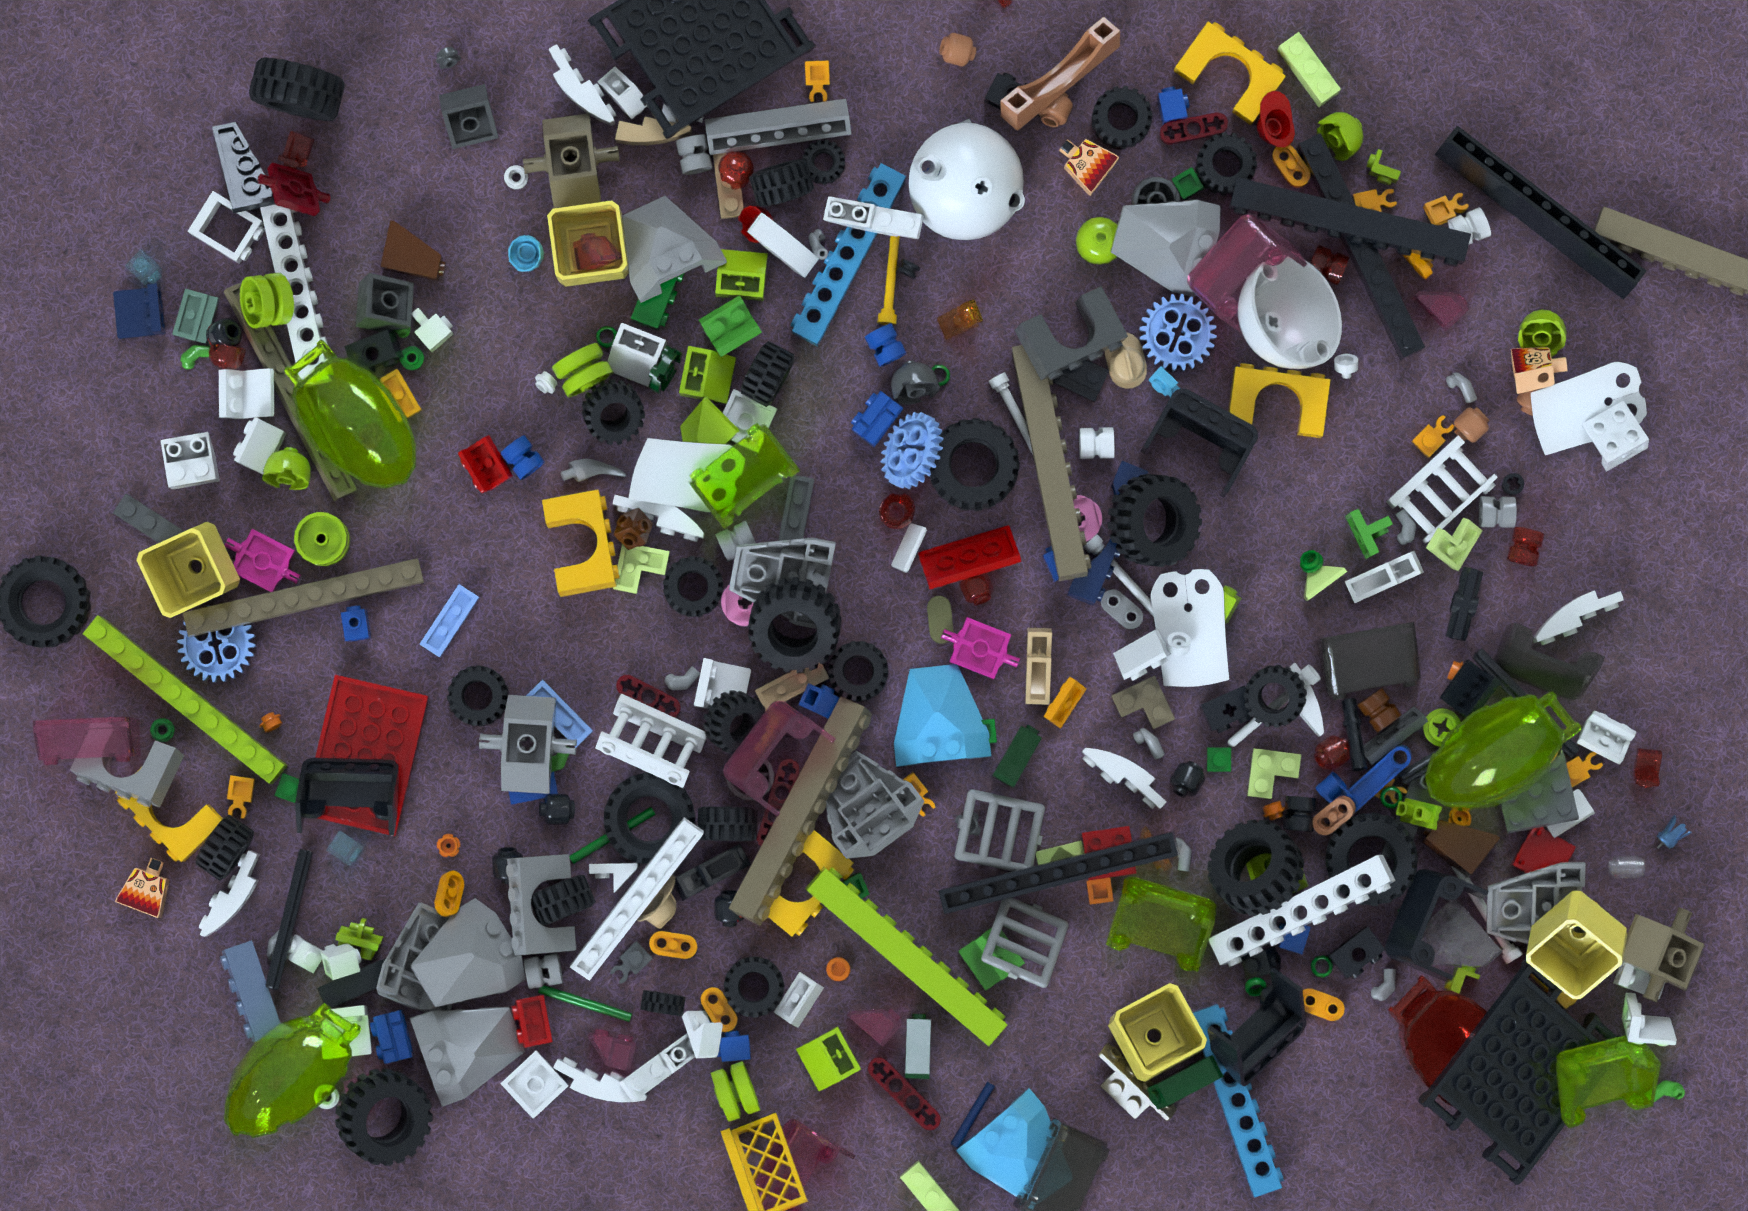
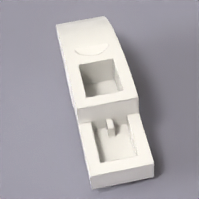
M557 44L549 48L550 54L560 69L553 76L561 89L587 114L589 113L595 119L613 126L615 124L613 117L617 115L610 104L605 105L601 97L604 94L597 83L593 85L590 80L581 84L580 82L583 81V78L577 68L572 70L568 62L571 61V58L565 48L560 50Z
M828 196L823 220L894 237L902 236L919 239L924 216L922 214L877 207L874 204Z
M618 495L614 496L613 505L617 506V511L626 513L640 508L650 520H654V516L658 517L656 526L661 528V533L674 536L675 532L684 534V539L695 542L698 541V538L704 539L705 534L698 525L675 506L630 500Z
M1592 591L1567 603L1539 628L1533 637L1534 643L1540 641L1542 645L1556 641L1554 636L1563 633L1564 637L1577 633L1576 628L1583 626L1579 616H1582L1583 620L1596 616V610L1604 608L1606 612L1618 608V602L1624 600L1621 591L1598 599L1596 592Z
M1084 748L1082 751L1085 755L1082 759L1092 768L1095 765L1103 771L1100 775L1108 783L1111 784L1114 781L1118 784L1125 778L1127 781L1124 784L1134 793L1138 790L1145 797L1142 800L1151 809H1154L1155 806L1161 809L1166 803L1149 786L1155 778L1135 763L1119 755L1099 749Z
M248 850L247 854H242L238 862V866L241 868L237 876L233 875L228 884V888L231 889L230 892L220 890L218 894L214 893L209 903L212 909L208 916L204 915L199 925V928L202 929L201 936H209L219 930L245 905L259 881L251 877V874L260 854L252 850Z
M688 1033L619 1082L632 1102H635L695 1057Z
M564 1057L563 1060L557 1059L553 1068L574 1079L570 1086L571 1089L606 1101L632 1102L619 1083L624 1079L620 1074L611 1071L610 1074L605 1073L602 1079L599 1080L597 1079L598 1074L586 1068L585 1071L576 1068L578 1063L567 1057ZM644 1094L635 1102L645 1101L648 1095Z

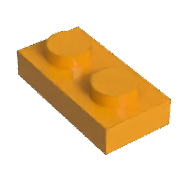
M398 368L377 380L401 422L422 411Z
M1069 676L1067 681L1061 686L1060 692L1054 701L1048 706L1047 712L1043 717L1061 729L1087 688Z

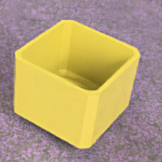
M613 201L554 208L550 211L547 217L555 275L561 284L567 287L625 279L629 273L623 219L619 205ZM588 241H593L597 244V250L593 254H587L584 251V245Z
M209 522L195 526L139 552L137 557L140 569L162 615L169 618L237 588L240 581L216 526ZM193 560H198L202 564L200 573L192 570L191 563Z
M1572 891L1532 925L1526 961L1572 999H1582L1622 965L1627 928L1582 891ZM1579 926L1585 932L1577 933L1573 928Z
M1170 983L1118 1010L1110 1018L1108 1025L1136 1078L1144 1082L1198 1054L1205 1048L1207 1041L1179 987ZM1155 1029L1160 1033V1040L1154 1043L1148 1039L1147 1034L1149 1030Z

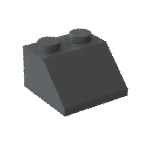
M485 84L439 95L441 111L452 149L499 138Z
M368 273L359 282L355 327L373 331L410 328L414 283Z

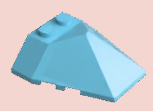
M951 664L910 669L894 740L896 767L992 756L988 729L981 721L983 720L958 665Z
M1030 1088L1015 1099L1007 1109L980 1132L973 1135L956 1149L972 1170L1036 1209L1073 1178L1046 1108Z

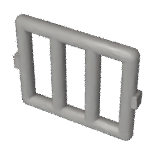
M970 789L967 793L962 819L959 818L957 825L960 831L954 855L955 858L965 862L1008 871L1033 866L1037 845L1041 846L1043 837L1040 836L1045 812L1044 805ZM976 800L989 802L979 854L965 852ZM998 805L1012 807L1001 859L988 857ZM1021 810L1035 812L1024 864L1011 861Z
M1012 897L1003 899L981 959L984 963L1007 972L1008 977L1015 980L1019 977L1039 987L1046 988L1069 924L1063 919L1042 911L1043 907L1033 904L1031 906ZM1009 907L1057 927L1055 937L1053 938L1006 917ZM1004 926L1050 946L1051 949L1048 957L1000 937L1002 927ZM997 945L1043 965L1042 975L1038 976L993 956L995 946Z

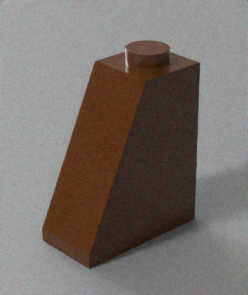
M390 220L380 267L386 271L439 281V277L444 276L446 270V262H443L442 255L397 222Z
M1440 820L1437 823L1436 830L1426 828L1423 832L1426 837L1422 843L1468 878L1500 837L1495 834Z

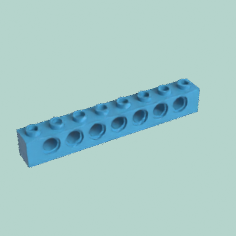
M881 163L878 168L874 167L868 177L871 183L867 189L863 188L857 201L891 209L906 181V176ZM884 186L887 189V193L883 197H878L873 192L874 188ZM847 227L845 231L840 230L835 240V243L838 244L835 251H829L828 256L824 260V264L827 265L823 273H817L813 281V285L816 287L812 294H806L801 304L804 306L801 315L796 314L790 325L793 327L792 334L818 347L878 233L865 231V235L862 238L856 239L851 234L854 228ZM845 248H849L854 252V256L849 260L843 259L840 255L841 251ZM834 269H838L843 273V277L838 281H834L829 277L830 272ZM823 290H828L832 294L831 299L827 302H823L818 298V294ZM811 311H817L821 318L818 322L812 323L808 321L807 315Z
M1214 1004L1192 1013L1207 1038L1205 1048L1202 1049L1204 1057L1213 1055L1224 1076L1227 1070L1211 1051L1207 1030L1210 1025L1217 1024L1220 1027V1033L1225 1031L1231 1035L1233 1032L1232 1030L1227 1031L1225 1022L1228 1021L1224 1007L1219 1008L1218 1004ZM1223 1077L1214 1081L1213 1083L1252 1195L1258 1197L1281 1189L1280 1182L1284 1181L1280 1168H1275L1272 1159L1276 1158L1272 1145H1267L1264 1136H1267L1268 1133L1264 1122L1259 1123L1256 1114L1260 1112L1256 1099L1251 1100L1249 1090H1252L1251 1083L1246 1086H1242L1236 1081L1226 1083ZM1235 1093H1242L1244 1096V1102L1240 1106H1234L1231 1102V1098ZM1243 1116H1250L1252 1119V1124L1247 1129H1242L1239 1125V1121ZM1251 1139H1258L1260 1142V1147L1255 1152H1251L1247 1148V1144ZM1257 1163H1267L1268 1170L1265 1174L1259 1175L1256 1173L1255 1167Z

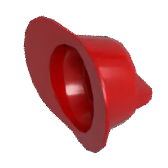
M1271 91L1261 100L1257 132L1260 138L1267 142V144L1284 148L1292 143L1295 136L1291 106L1284 94L1279 91Z

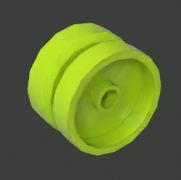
M281 272L265 274L264 276L245 277L242 281L240 305L244 319L250 327L262 328L268 327L270 324L272 326L283 325L291 321L294 313L293 292L289 281Z
M598 343L585 346L553 365L552 370L558 379L568 378L562 386L567 397L570 398L588 391L593 385L597 386L600 384L599 382L613 375L614 372L609 362H598L604 354Z
M316 512L307 515L299 522L295 530L294 543L297 552L305 560L317 566L328 567L337 564L346 556L350 548V534L345 524L337 517L329 513ZM321 534L326 537L324 543L318 542V539L322 537Z
M743 1061L731 1065L732 1081H730L727 1072L723 1068L711 1072L717 1100L720 1107L723 1108L728 1122L740 1118L741 1110L738 1102L742 1103L745 1112L748 1114L761 1110Z

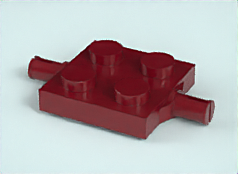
M272 162L267 167L269 176L264 174L258 176L257 181H259V184L269 186L272 189L275 205L316 216L320 212L318 201L329 203L331 199L329 193L321 192L316 188L312 174Z

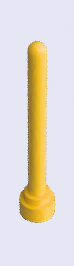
M890 236L884 308L881 309V313H878L877 321L881 325L892 323L894 326L897 322L893 303L900 236Z

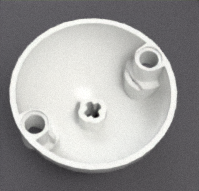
M960 123L945 127L929 137L913 159L909 173V193L913 207L917 214L924 216L923 222L925 225L944 237L956 240H973L991 235L1004 226L1025 203L1023 195V169L1018 155L1005 138L986 126L975 123ZM928 160L930 168L928 171L923 172L922 164ZM977 183L982 185L981 190L975 188ZM1012 194H1014L1015 201L1009 205V200Z
M1288 254L1272 256L1247 271L1246 281L1241 289L1238 302V321L1243 336L1253 351L1267 362L1289 369H1307L1328 361L1334 355L1340 343L1342 320L1338 301L1323 275L1304 259Z

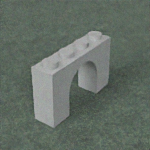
M94 718L70 768V771L77 775L76 780L87 785L90 782L96 783V787L105 792H110L112 789L117 791L116 794L127 800H130L131 797L136 798V802L150 808L151 804L160 807L184 755L172 746L155 741L144 765L138 772L129 777H115L112 773L111 761L124 733L115 725Z
M569 854L507 859L506 873L509 877L508 898L511 905L510 923L513 933L511 944L514 949V955L576 950L575 926L545 927L536 920L531 909L533 892L540 883L546 880L571 878Z

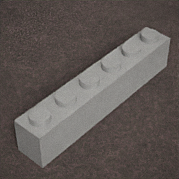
M846 99L705 119L710 155L851 135Z

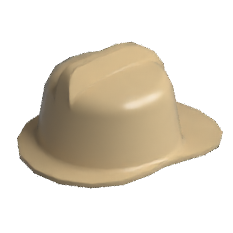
M1127 333L1128 337L1122 342L1123 346L1113 352H1110L1109 349L1105 351V358L1112 381L1117 386L1125 389L1139 386L1147 374V365L1140 341L1130 333Z
M673 874L638 917L637 921L647 920L660 929L673 917L677 907L676 900L671 893L675 884V876Z

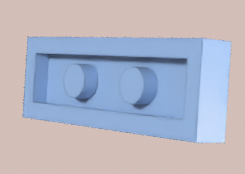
M459 584L420 645L441 658L480 597Z
M544 680L540 681L526 695L556 698L554 726L567 739H577L576 748L593 732Z

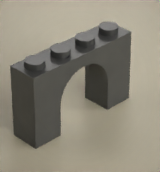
M1102 286L1081 295L1075 302L1088 328L1089 335L1086 346L1073 349L1058 343L1048 328L1042 314L1021 323L1014 330L1040 380L1048 377L1050 380L1061 376L1063 374L1062 371L1067 368L1070 371L1075 370L1083 365L1082 361L1086 359L1094 361L1103 356L1102 352L1108 349L1110 352H1113L1123 346L1122 342L1128 335Z

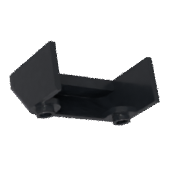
M1180 388L1172 394L1140 452L1145 454L1156 434L1164 438H1172L1177 435L1181 426L1223 449L1218 460L1219 466L1223 471L1231 475L1220 494L1224 498L1258 439L1257 429L1250 423L1196 393Z
M310 758L305 760L302 764L295 799L297 833H302L305 818L315 819L325 813L326 806L373 807V813L376 818L388 820L389 835L394 836L398 813V764L393 760Z
M1428 869L1417 871L1386 940L1385 953L1393 960L1447 983L1452 981L1453 975L1432 967L1435 951L1430 944L1421 941L1439 897L1446 900H1455L1461 895L1462 891H1465L1483 899L1488 895L1489 891L1451 875Z
M1275 968L1270 970L1272 985L1264 988L1260 993V1008L1235 1032L1230 1035L1225 1031L1220 1033L1212 1026L1208 1029L1211 1051L1232 1078L1242 1086L1248 1085L1301 1035L1306 1026L1303 989Z

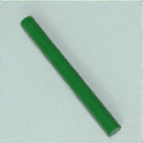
M652 807L627 821L629 830L656 815ZM607 835L601 836L571 854L569 857L572 863H577L610 843Z
M546 985L539 987V994L630 1022L632 1016L630 1012Z

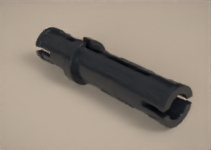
M1348 698L1341 701L1344 713L1343 727L1346 728L1352 771L1357 772L1367 769L1361 735L1362 719H1359L1357 699Z

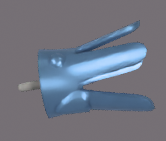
M1674 815L1665 829L1656 836L1661 842L1657 848L1659 849L1664 845L1670 850L1680 839L1692 832L1682 835L1687 830L1685 824H1680L1671 831L1676 823V816Z

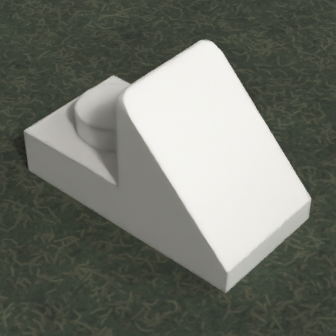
M639 863L589 864V874H595V878H609V873H613L615 893L639 868Z
M686 1011L682 1019L695 1057L716 1058L719 1052L723 1024L721 1022L710 1023L706 1011Z

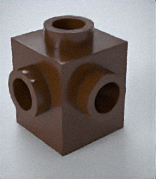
M636 508L620 516L613 535L627 550L641 547L649 539L653 522L640 508Z

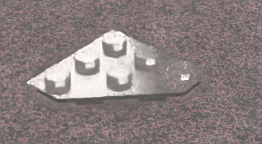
M1458 899L1449 901L1430 918L1421 941L1430 944L1435 951V959L1432 965L1485 968L1503 952Z

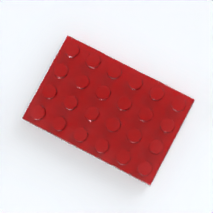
M335 675L315 758L384 759L395 761L399 768L398 813L394 836H396L429 696ZM326 806L325 813L318 817V819L389 835L388 820L376 818L373 813V807Z

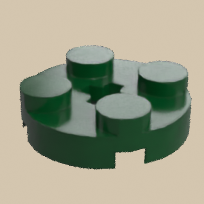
M669 346L664 348L659 365L655 364L649 373V377L652 379L648 387L658 394H661V391L664 392L677 372L675 370V362L680 364L682 359V352Z

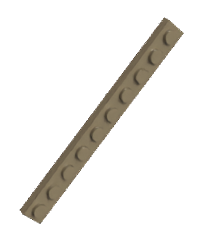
M242 282L226 288L224 294L263 368L274 370V389L334 501H337L354 493L357 489L271 326L252 328L247 324L240 305V287Z
M416 558L183 612L188 637H193L424 583L419 560Z

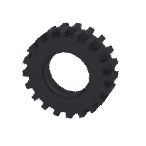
M40 555L34 558L22 559V562L19 564H13L10 567L11 570L6 575L3 574L1 577L3 581L0 585V621L4 625L3 629L10 633L15 640L33 647L53 648L59 644L71 641L70 638L81 632L80 628L88 620V610H91V604H89V596L91 595L90 590H87L84 577H81L76 568L60 559ZM48 580L61 587L65 594L66 604L64 612L59 619L50 624L41 625L34 623L26 616L23 611L22 600L25 591L30 585L36 581Z
M651 773L633 775L621 782L610 794L604 809V827L610 843L617 852L633 862L648 864L684 817L695 825V811L691 798L684 788L673 785ZM645 796L657 797L663 800L669 806L672 814V824L669 831L662 838L655 841H643L635 837L627 824V813L630 806L637 799Z

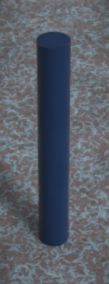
M988 1081L986 1082L950 1144L959 1148L994 1090L995 1086Z

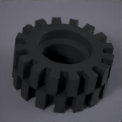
M826 139L825 141L817 140L816 143L812 142L804 151L802 160L807 161L814 183L826 185L829 182H835L836 179L841 177L845 167V156L842 149L835 142L832 143ZM826 153L832 157L833 165L829 170L821 171L816 168L814 161L819 154Z
M643 990L640 1009L655 1013L683 1016L686 997Z

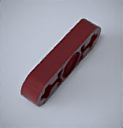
M1215 112L1171 121L1161 127L1159 135L1162 142L1168 145L1212 137L1225 132L1228 120L1224 114ZM1214 118H1218V121H1223L1220 130H1216V127L1212 126L1207 128L1208 133H1204L1205 125L1202 120L1206 119V124L1213 123ZM1191 122L1199 124L1200 133L1197 135L1189 134L1187 125ZM1183 124L1184 138H1181V133L1175 134L1173 139L1164 135L1168 127H1171L1172 131L1180 130L1179 125Z
M623 675L617 680L616 688L620 694L652 708L658 703L660 695L665 696L662 699L663 702L669 704L673 701L675 702L674 707L677 708L675 712H670L668 715L675 718L680 713L681 705L676 698L631 675ZM628 679H631V685L638 688L639 684L643 685L638 692L637 699L632 697L635 694L632 690L623 692L622 681L627 682ZM645 690L654 691L656 696L654 702L650 704L644 703L642 693ZM659 705L658 710L665 713L666 709Z

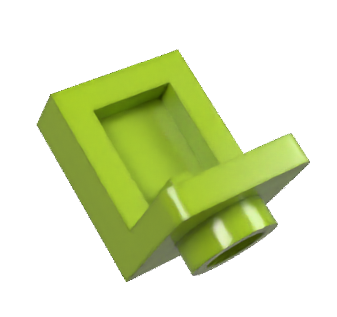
M1378 149L1375 155L1371 153L1366 166L1370 168L1368 175L1377 177V181L1385 185H1391V182L1396 183L1401 171L1378 164L1383 151Z
M1462 964L1461 968L1455 967L1452 981L1445 982L1446 994L1458 998L1465 976L1479 980L1481 975L1475 973L1476 968Z

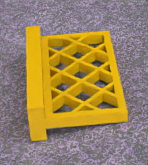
M776 1113L733 1130L728 1128L720 1131L748 1211H765L763 1202L767 1195L778 1200L773 1208L766 1211H785L808 1201ZM774 1121L776 1129L772 1137L761 1133L765 1124ZM747 1131L755 1134L749 1146L741 1143L739 1138L740 1134ZM759 1136L770 1140L765 1152L754 1148ZM774 1142L783 1146L784 1150L780 1158L769 1154ZM752 1151L762 1155L757 1167L750 1165L747 1161ZM766 1158L777 1162L772 1174L762 1170ZM782 1164L791 1168V1173L787 1180L776 1176ZM759 1173L770 1177L765 1189L756 1186L755 1181ZM774 1179L785 1183L780 1196L769 1191ZM789 1186L798 1189L801 1196L793 1200L784 1198Z

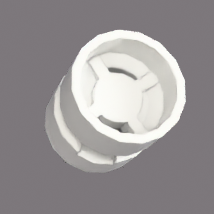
M1480 207L1467 212L1466 217L1459 215L1448 220L1450 229L1471 233L1469 244L1473 243V239L1479 241L1491 236L1489 223Z
M1113 427L1099 428L1098 431H1095L1093 428H1079L1080 459H1093L1095 455H1098L1100 459L1114 458Z

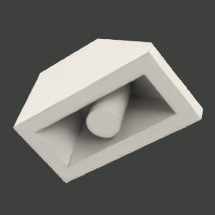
M613 67L597 81L631 119L647 107L640 100L643 94L616 67Z

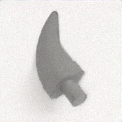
M580 459L569 462L570 469L561 472V477L564 481L574 478L577 482L598 474L626 476L619 468L593 459Z

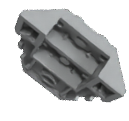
M666 196L622 215L630 283L640 303L661 294V283L702 265L706 273L727 263L717 242Z
M1197 199L1182 202L1172 201L1158 204L1125 205L1121 211L1110 252L1171 292L1195 298L1207 279L1220 232V205Z
M802 538L737 545L729 590L754 603L757 595L761 591H765L766 586L774 583L777 585L780 579L786 578L787 581H792V577H799V581L806 582V579L813 581L815 586H818V584L825 587L826 593L836 542L818 538ZM788 611L780 614L788 618L789 622L795 625L817 629L814 621L803 613Z
M855 751L848 759L847 768L840 774L836 789L830 793L826 801L827 818L832 830V839L846 859L874 856L914 826L924 804V800L910 782L902 780L890 770L887 771L875 761Z
M1560 862L1487 886V891L1489 892L1487 895L1486 932L1507 940L1528 944L1532 925L1570 892L1582 891V887H1585V862ZM1579 926L1573 928L1577 933H1584Z
M476 898L461 906L457 913L450 916L410 965L435 1007L473 998H481L496 993H504L526 980L522 956L514 955V949L511 944L512 938L497 914Z
M418 903L382 965L376 987L379 995L424 1012L451 1010L452 1004L439 1007L434 1006L410 967L450 916L443 917L435 908L424 903Z
M509 1007L446 1011L431 1010L410 1018L442 1107L465 1099L525 1052L523 1044H518L517 1028Z

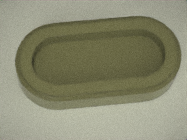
M935 596L930 599L927 605L929 633L934 642L944 644L949 641L941 639V635L944 634L943 630L946 629L954 632L951 604L947 598Z

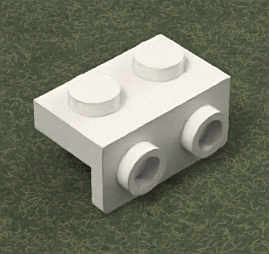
M1593 711L1585 721L1577 743L1620 765L1630 742L1636 735V731L1625 724L1609 718L1604 713Z

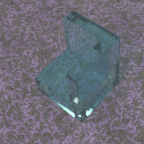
M339 831L326 851L348 866H353L366 846Z

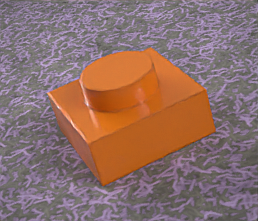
M1110 877L1086 881L1089 905L1114 901Z

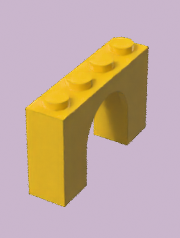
M1208 21L1178 62L1174 72L1193 85L1208 63L1213 59L1221 56H1231L1240 60L1246 66L1250 80L1248 89L1235 105L1232 113L1251 126L1260 114L1262 98L1268 92L1278 89L1286 77L1283 74L1284 71L1274 63L1270 65L1264 61V56L1254 49L1252 51L1244 47L1245 43L1238 37L1233 36L1231 38L1224 33L1225 29L1218 23L1214 22L1212 24Z
M1243 363L1240 364V367L1234 368L1228 412L1252 425L1255 400L1258 393L1270 385H1283L1291 389L1300 402L1297 435L1316 438L1323 437L1330 379H1325L1324 374L1311 373L1309 377L1302 376L1301 371L1287 370V373H1280L1274 367H1264L1263 370L1254 369V365Z
M599 490L542 500L548 528L569 524H582L591 528L597 535V547L591 558L581 564L554 569L559 596L563 597L617 587L615 579H620L618 566L612 563L611 556H616L614 543L609 542L607 533H612L609 519L604 518L603 511L608 510L605 496H601Z
M118 796L119 798L117 799V802L124 809L130 808L136 814L133 818L142 827L146 825L152 831L150 836L158 844L164 843L168 848L167 854L176 862L178 860L185 862L205 843L214 828L223 819L211 805L206 804L186 824L171 828L158 821L153 813L152 804L149 808L137 803V799L133 797L127 800Z
M815 830L812 834L808 835L802 852L817 864L819 870L823 867L829 870L832 867L846 880L854 871L851 867L853 862L849 858L846 859L837 848ZM779 895L773 901L768 917L791 937L795 933L800 936L808 926L805 923L808 917L812 915L815 918L824 906L814 896L803 902H791Z

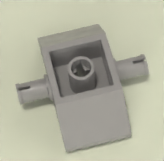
M508 695L502 735L480 733L479 740L490 742H479V749H499L502 752L501 791L550 794L552 755L554 753L576 755L577 748H567L566 746H577V739H555L556 698ZM530 737V741L534 742V745L530 747L529 751H526V747L522 746V742L527 741V738Z

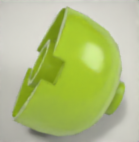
M1335 112L1318 122L1320 127L1317 128V134L1321 133L1327 147L1329 148L1330 146L1336 154L1333 158L1345 161L1359 151L1363 143V130L1357 118L1345 112Z
M1104 217L1091 218L1083 223L1076 237V247L1081 257L1091 264L1098 265L1108 264L1116 259L1117 256L1110 251L1118 225Z
M1541 309L1533 311L1525 316L1521 322L1518 335L1520 347L1550 348L1551 357L1555 356L1565 346L1567 331L1564 321L1550 310Z
M286 447L284 450L276 451L270 455L264 466L262 479L273 487L280 488L279 483L291 485L289 490L306 489L309 485L311 468L308 460L298 453L297 449Z

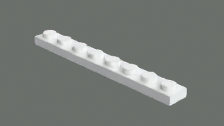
M685 817L682 819L571 962L570 968L588 980L593 977L704 833L702 829Z

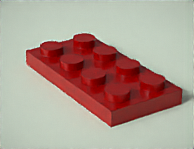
M1009 525L918 552L929 589L1022 562Z

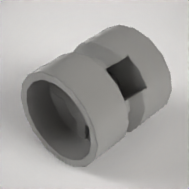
M694 135L676 141L678 155L683 157L680 161L683 175L702 173L713 168L711 157L709 154H706V151L709 149L706 135Z
M1481 496L1479 500L1480 527H1495L1496 524H1499L1501 528H1514L1517 511L1515 497H1500L1499 500H1496L1495 497Z
M746 521L735 525L732 531L726 529L715 534L727 562L735 559L737 545L756 543Z
M558 953L544 955L543 959H540L538 956L524 959L529 989L543 987L544 983H548L549 986L563 983ZM543 968H548L549 973L544 974Z

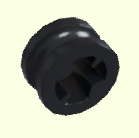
M902 259V265L897 267L896 270L915 279V273L920 271L921 268L908 260Z
M1511 473L1502 480V489L1509 495L1520 493L1525 485L1522 476L1516 473ZM1513 478H1516V484L1519 485V488H1514L1512 491L1509 489L1510 485L1507 483V480L1510 479L1511 481Z

